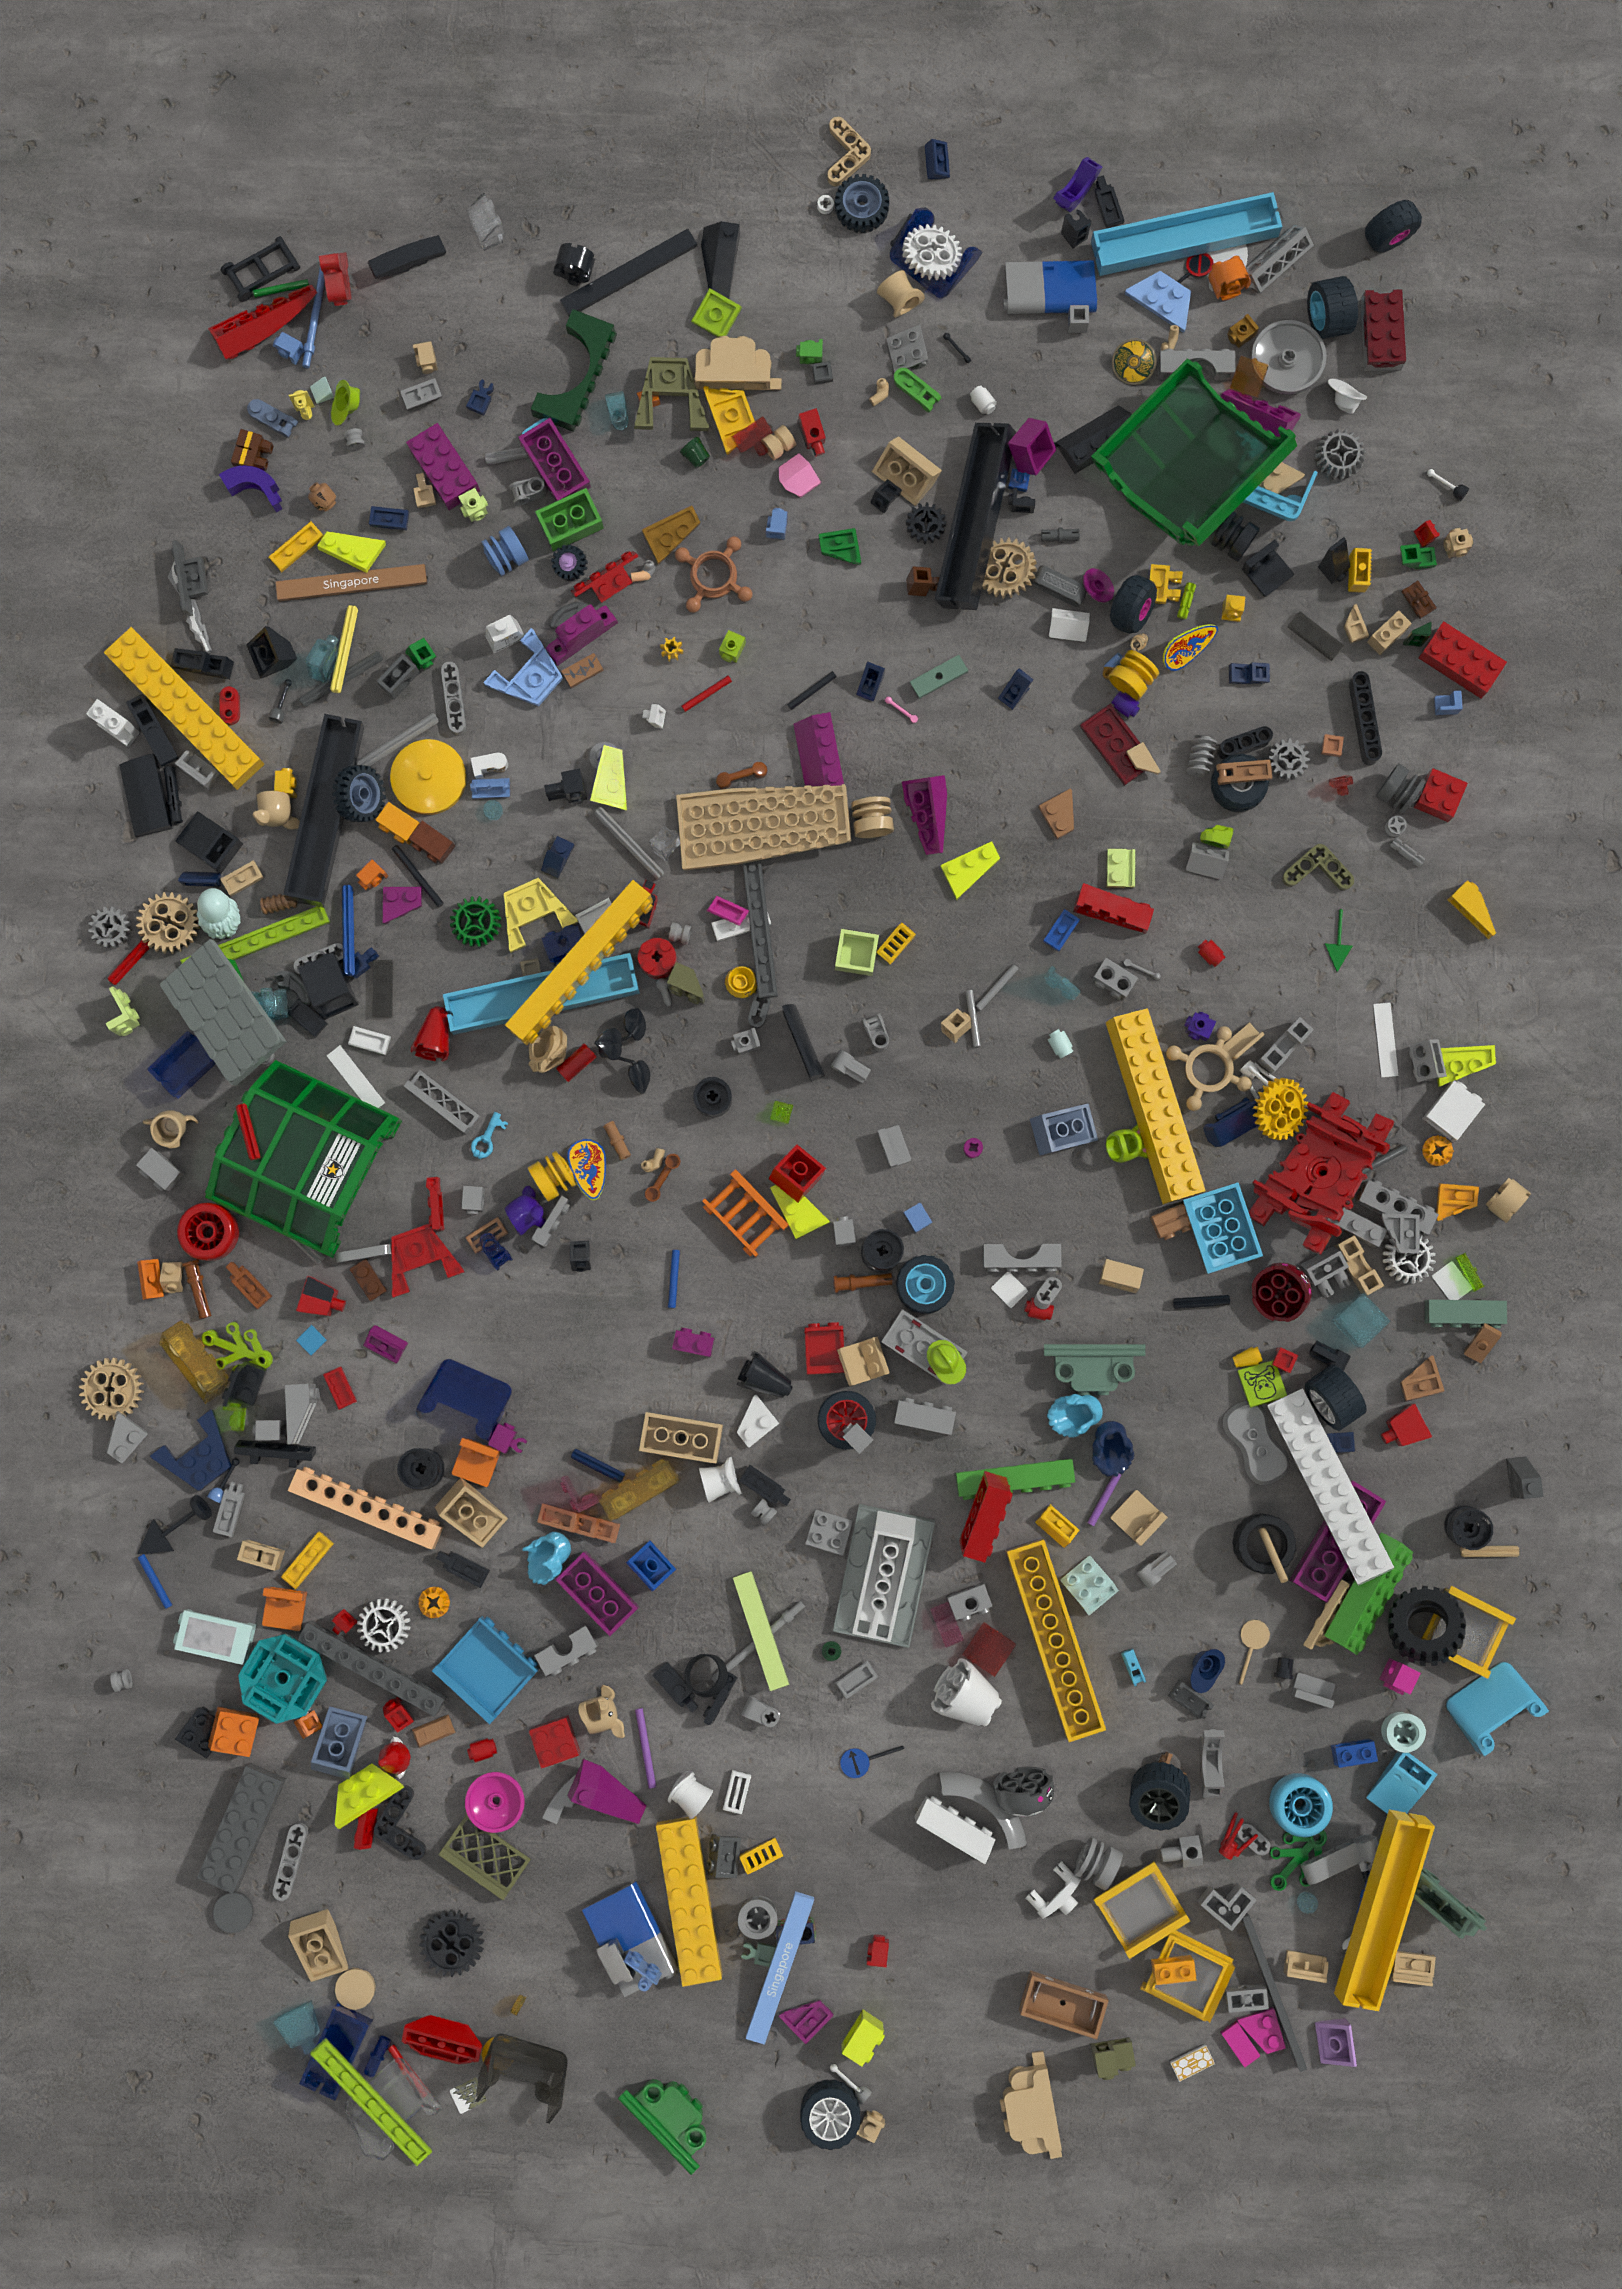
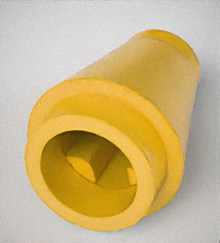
M1258 1346L1250 1347L1233 1357L1236 1368L1259 1365V1362L1263 1361Z

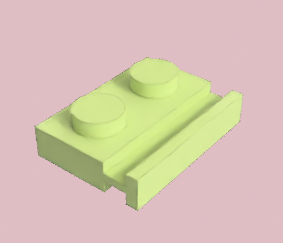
M1107 849L1108 888L1135 887V849Z

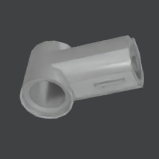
M840 1050L830 1066L839 1073L846 1074L863 1084L871 1070L854 1060L855 1058L847 1052Z
M1165 1551L1151 1563L1148 1562L1142 1566L1136 1574L1149 1589L1162 1579L1161 1577L1177 1565V1563Z

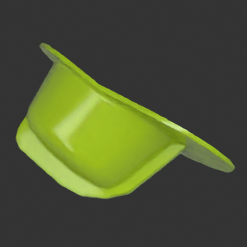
M340 380L336 386L331 409V419L335 425H341L345 421L347 414L357 410L360 403V389L349 386L346 380Z
M946 1340L935 1341L929 1346L927 1360L937 1377L946 1384L960 1382L965 1376L966 1364L956 1347Z

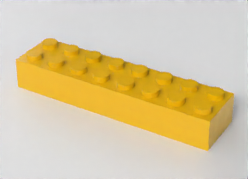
M696 1816L693 1819L682 1817L657 1822L656 1830L682 1987L722 1980L723 1974Z

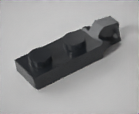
M1104 175L1097 177V188L1094 190L1095 197L1106 229L1124 224V217L1114 187L1111 184L1107 185Z
M752 1465L748 1466L739 1480L769 1502L777 1504L780 1501L787 1506L791 1501L789 1497L783 1494L785 1489L780 1484Z
M439 1551L436 1556L437 1560L444 1563L443 1568L446 1571L479 1588L482 1587L490 1572V1569L456 1552L450 1551L448 1555Z
M668 1662L652 1675L682 1708L686 1705L691 1712L698 1708V1705L693 1700L695 1694Z
M728 1672L724 1688L717 1695L713 1696L715 1701L712 1707L708 1706L705 1710L703 1722L707 1725L714 1723L728 1698L731 1689L738 1679L734 1674Z

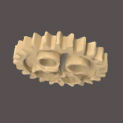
M1008 537L1007 542H1004L1000 538L999 544L993 541L994 546L991 547L982 588L984 590L987 589L988 594L994 591L995 597L1001 593L1003 599L1006 594H1009L1010 598H1012L1013 592L1020 595V589L1026 591L1025 584L1032 585L1029 579H1035V575L1032 572H1037L1034 566L1037 562L1036 559H1033L1035 556L1033 552H1030V547L1025 548L1024 542L1019 544L1018 539H1015L1012 543L1010 537ZM999 555H1005L1003 559H997ZM1017 560H1023L1018 565L1014 564ZM992 572H998L996 576H990ZM1010 577H1016L1012 582L1007 581Z
M163 892L162 898L155 894L156 900L153 901L151 898H148L150 904L143 903L145 910H139L142 917H136L137 921L141 922L136 927L137 929H142L138 934L139 936H144L142 941L144 943L148 942L149 948L155 945L154 949L156 952L160 948H162L163 954L166 953L167 949L173 954L174 948L181 952L182 945L188 948L187 941L194 942L191 936H198L197 932L194 931V929H200V926L196 924L199 922V919L194 917L197 915V910H192L194 908L193 903L187 905L189 902L188 898L182 901L181 894L176 898L173 892H171L169 897ZM161 908L168 909L165 914H159L158 912ZM179 915L186 916L183 921L176 920ZM156 916L161 920L153 919L152 917ZM171 920L172 924H167L166 926L163 921L169 922ZM153 925H160L158 931H151ZM176 926L184 927V930L178 929ZM171 932H178L176 938H169Z
M105 1358L104 1364L102 1361H97L98 1367L90 1365L92 1371H85L88 1377L81 1378L85 1385L79 1386V1388L84 1389V1392L80 1393L79 1396H85L81 1403H88L85 1410L93 1409L92 1416L99 1413L98 1419H103L105 1416L106 1421H110L112 1417L115 1420L117 1411L126 1416L125 1412L133 1413L131 1407H139L135 1402L142 1401L138 1394L144 1393L143 1390L139 1389V1386H142L144 1383L138 1382V1379L142 1376L135 1375L138 1370L137 1368L130 1370L131 1363H127L124 1366L125 1360L123 1359L118 1362L117 1358H112L110 1362L109 1358ZM101 1374L106 1375V1382L104 1384H101L99 1381ZM121 1375L126 1378V1382L122 1386L118 1381ZM113 1387L115 1390L111 1392L108 1391V1388ZM100 1393L104 1395V1401L101 1404L97 1400ZM120 1394L124 1398V1401L121 1405H119L116 1401L118 1395Z

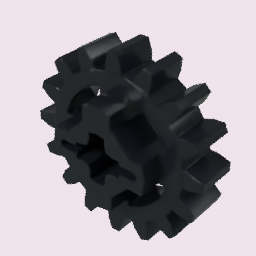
M926 502L925 506L922 507L921 503H919L918 509L912 507V513L907 514V532H912L911 539L917 537V543L920 540H923L924 544L927 543V540L934 543V538L939 540L941 537L940 533L944 534L945 532L943 528L946 527V521H943L945 520V514L940 515L942 509L936 510V504L929 507L928 502ZM925 518H927L928 522L927 529H925L924 525Z

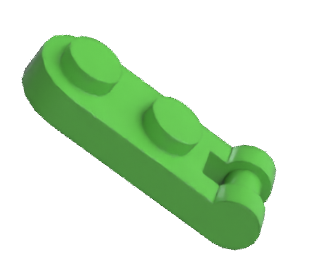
M899 368L895 371V385L920 404L925 411L930 412L933 409V405L941 400L942 397L938 392L909 369ZM926 394L930 396L928 401L924 398Z

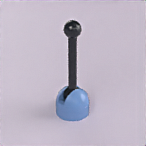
M234 1458L232 1460L231 1468L219 1488H213L209 1492L208 1498L221 1504L224 1494L222 1489L235 1466L239 1465V1459Z

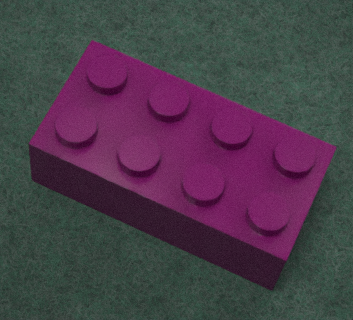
M551 418L518 437L521 447L543 479L555 501H559L585 488L587 490L591 488L589 479Z
M438 423L406 442L409 451L449 511L461 504L459 500L460 495L473 488L480 492L476 480Z
M584 1551L555 1579L609 1636L639 1608L637 1603L587 1551Z

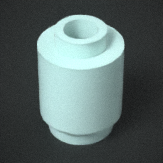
M1058 1029L1049 1034L1050 1039H1048V1042L1055 1055H1058L1060 1059L1073 1052L1071 1048L1073 1046L1065 1031L1060 1032Z

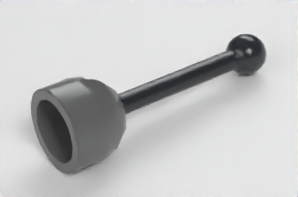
M290 679L284 681L285 687L278 708L272 709L269 713L268 719L272 722L283 723L284 712L281 708L288 688L292 685Z

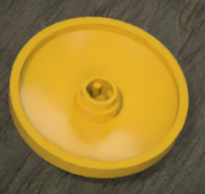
M432 739L419 740L402 749L396 756L390 772L391 786L397 799L407 809L423 815L439 814L454 806L461 798L467 780L466 768L459 754L448 744Z

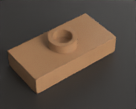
M1484 1323L1465 1348L1464 1355L1482 1363L1500 1339L1502 1332Z

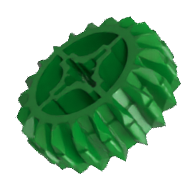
M473 896L470 897V902L466 898L463 899L465 903L463 906L457 903L460 909H453L452 911L456 916H450V919L455 921L450 923V927L455 928L452 933L457 935L456 939L458 941L462 940L463 945L469 942L470 947H473L476 942L478 948L481 947L482 941L485 945H488V938L494 941L492 934H499L495 928H501V924L496 923L501 921V917L496 916L499 914V910L494 909V903L489 904L488 899H485L482 903L480 896H478L477 901H475ZM473 908L484 909L475 914L468 911ZM490 914V925L489 928L486 929L484 927V921L486 919V916ZM465 915L468 921L462 930L461 919ZM470 916H471L473 919H475V918H476V920L478 919V922H479V924H480V926H481L482 928H480L478 925H475V924H474V926H473V922H472V919L470 918ZM475 930H478L481 933H483L478 936L467 935L469 932L472 933Z

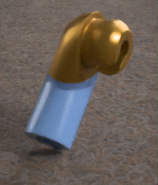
M1117 653L1104 665L1102 675L1105 679L1109 680V674L1120 664V660L1123 657L1120 653Z

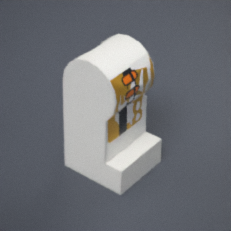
M502 753L471 758L476 779H484V773L504 772L508 768V761Z

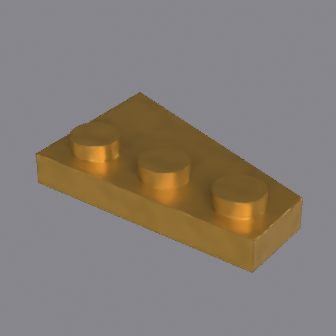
M692 505L642 529V533L658 565L700 524V520Z

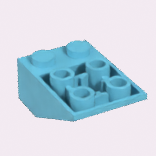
M1397 1751L1366 1798L1387 1814L1389 1809L1406 1812L1407 1814L1426 1792L1437 1774L1410 1753Z

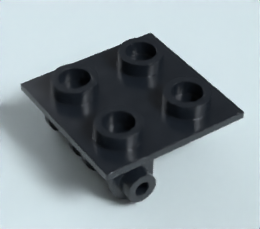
M203 1706L202 1708H197L175 1740L207 1759L212 1753L208 1743L215 1716L208 1713L209 1710Z

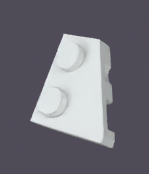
M754 1395L737 1433L745 1444L751 1447L776 1427L779 1422L760 1398Z

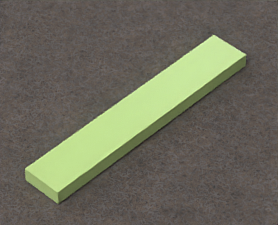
M752 1571L734 1577L733 1580L770 1691L790 1685Z

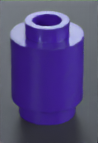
M1120 691L1111 702L1115 705L1114 708L1127 718L1130 716L1135 717L1140 710L1138 707L1140 703L1126 692Z

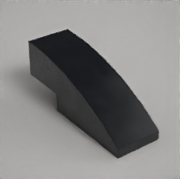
M175 648L170 666L196 674L230 680L234 661L226 656Z

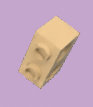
M1398 610L1370 637L1367 643L1381 655L1408 630L1412 623Z
M251 1540L242 1541L237 1560L275 1571L280 1569L285 1550Z

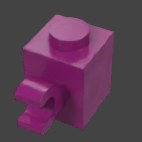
M504 1422V1424L497 1425L488 1445L503 1453H508L510 1447L516 1452L522 1453L523 1450L519 1449L517 1445L519 1442L527 1444L528 1441L524 1438L514 1440L518 1432L514 1431L515 1427Z

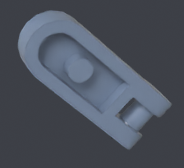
M254 399L247 406V411L253 419L287 438L291 435V429L296 427L298 423L292 416L286 415L262 400Z

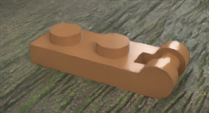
M1270 760L1216 765L1217 772H1219L1218 785L1272 779ZM1232 770V776H1227L1226 771Z

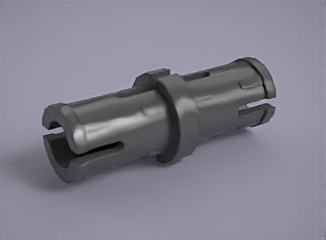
M1062 527L1055 530L1042 529L1041 541H1058V543L1063 541H1079L1080 530L1079 528L1063 529Z

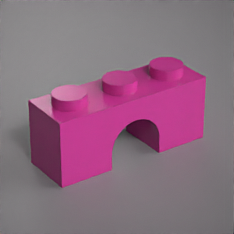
M1389 1658L1379 1679L1384 1681L1383 1686L1401 1695H1404V1692L1411 1695L1421 1673Z

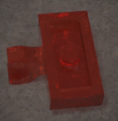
M762 416L731 437L740 453L754 446L760 457L769 452L761 440L773 432L764 416Z

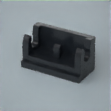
M1076 210V214L1080 217L1078 220H1074L1073 216L1069 213L1064 216L1061 234L1072 249L1088 239L1092 222L1080 210Z

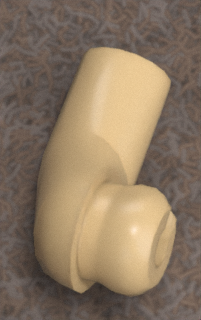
M656 1148L654 1158L647 1161L644 1160L641 1163V1168L645 1172H652L660 1168L665 1150Z

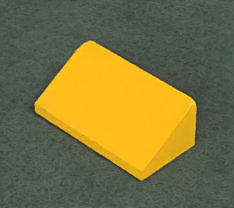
M1051 1504L1035 1521L1040 1528L1064 1548L1071 1543L1080 1531Z

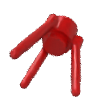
M1237 1812L1234 1813L1225 1837L1221 1842V1847L1218 1850L1220 1854L1229 1860H1232L1234 1856L1239 1857L1241 1852L1258 1837V1834L1253 1835L1239 1849L1237 1848L1238 1844L1234 1839L1244 1822V1819L1241 1818L1230 1836L1238 1816Z

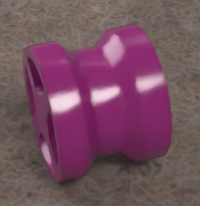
M970 1138L965 1142L963 1151L969 1158L979 1157L983 1151V1144L977 1138Z

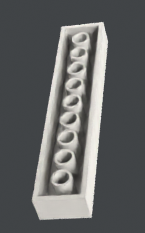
M1303 1388L1267 1405L1357 1585L1359 1586L1393 1570L1394 1566Z

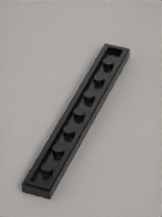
M686 229L560 299V302L568 316H570L572 309L581 312L698 247L697 242L689 229Z

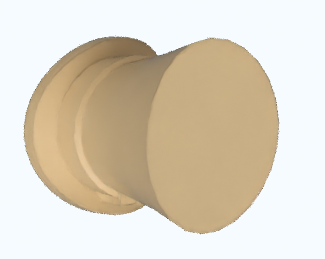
M904 270L889 276L877 289V294L893 306L895 310L893 316L895 318L917 307L925 299V295L921 290L912 288Z

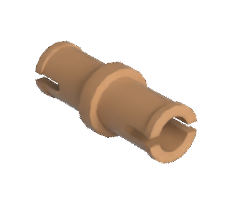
M611 1121L605 1124L603 1128L606 1130L611 1140L609 1143L611 1146H614L619 1159L624 1160L630 1157L631 1153L624 1142L625 1138L623 1135H620L615 1122Z

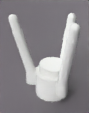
M1251 1060L1240 1069L1242 1073L1240 1077L1246 1076L1251 1080L1257 1077L1267 1086L1268 1081L1259 1074L1260 1072L1273 1081L1276 1078ZM1252 1086L1250 1091L1254 1098L1258 1099L1259 1096Z

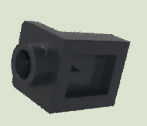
M887 479L875 490L870 503L885 513L889 505L900 496L902 489Z
M1013 488L1012 494H1009L1008 505H1012L1011 512L1034 513L1035 499H1031L1028 496L1017 498V488Z
M589 1241L570 1242V1265L572 1271L584 1272L591 1270Z

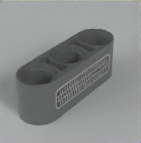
M1046 566L1039 567L1035 579L1031 582L1035 588L1075 607L1081 606L1087 594L1083 584Z

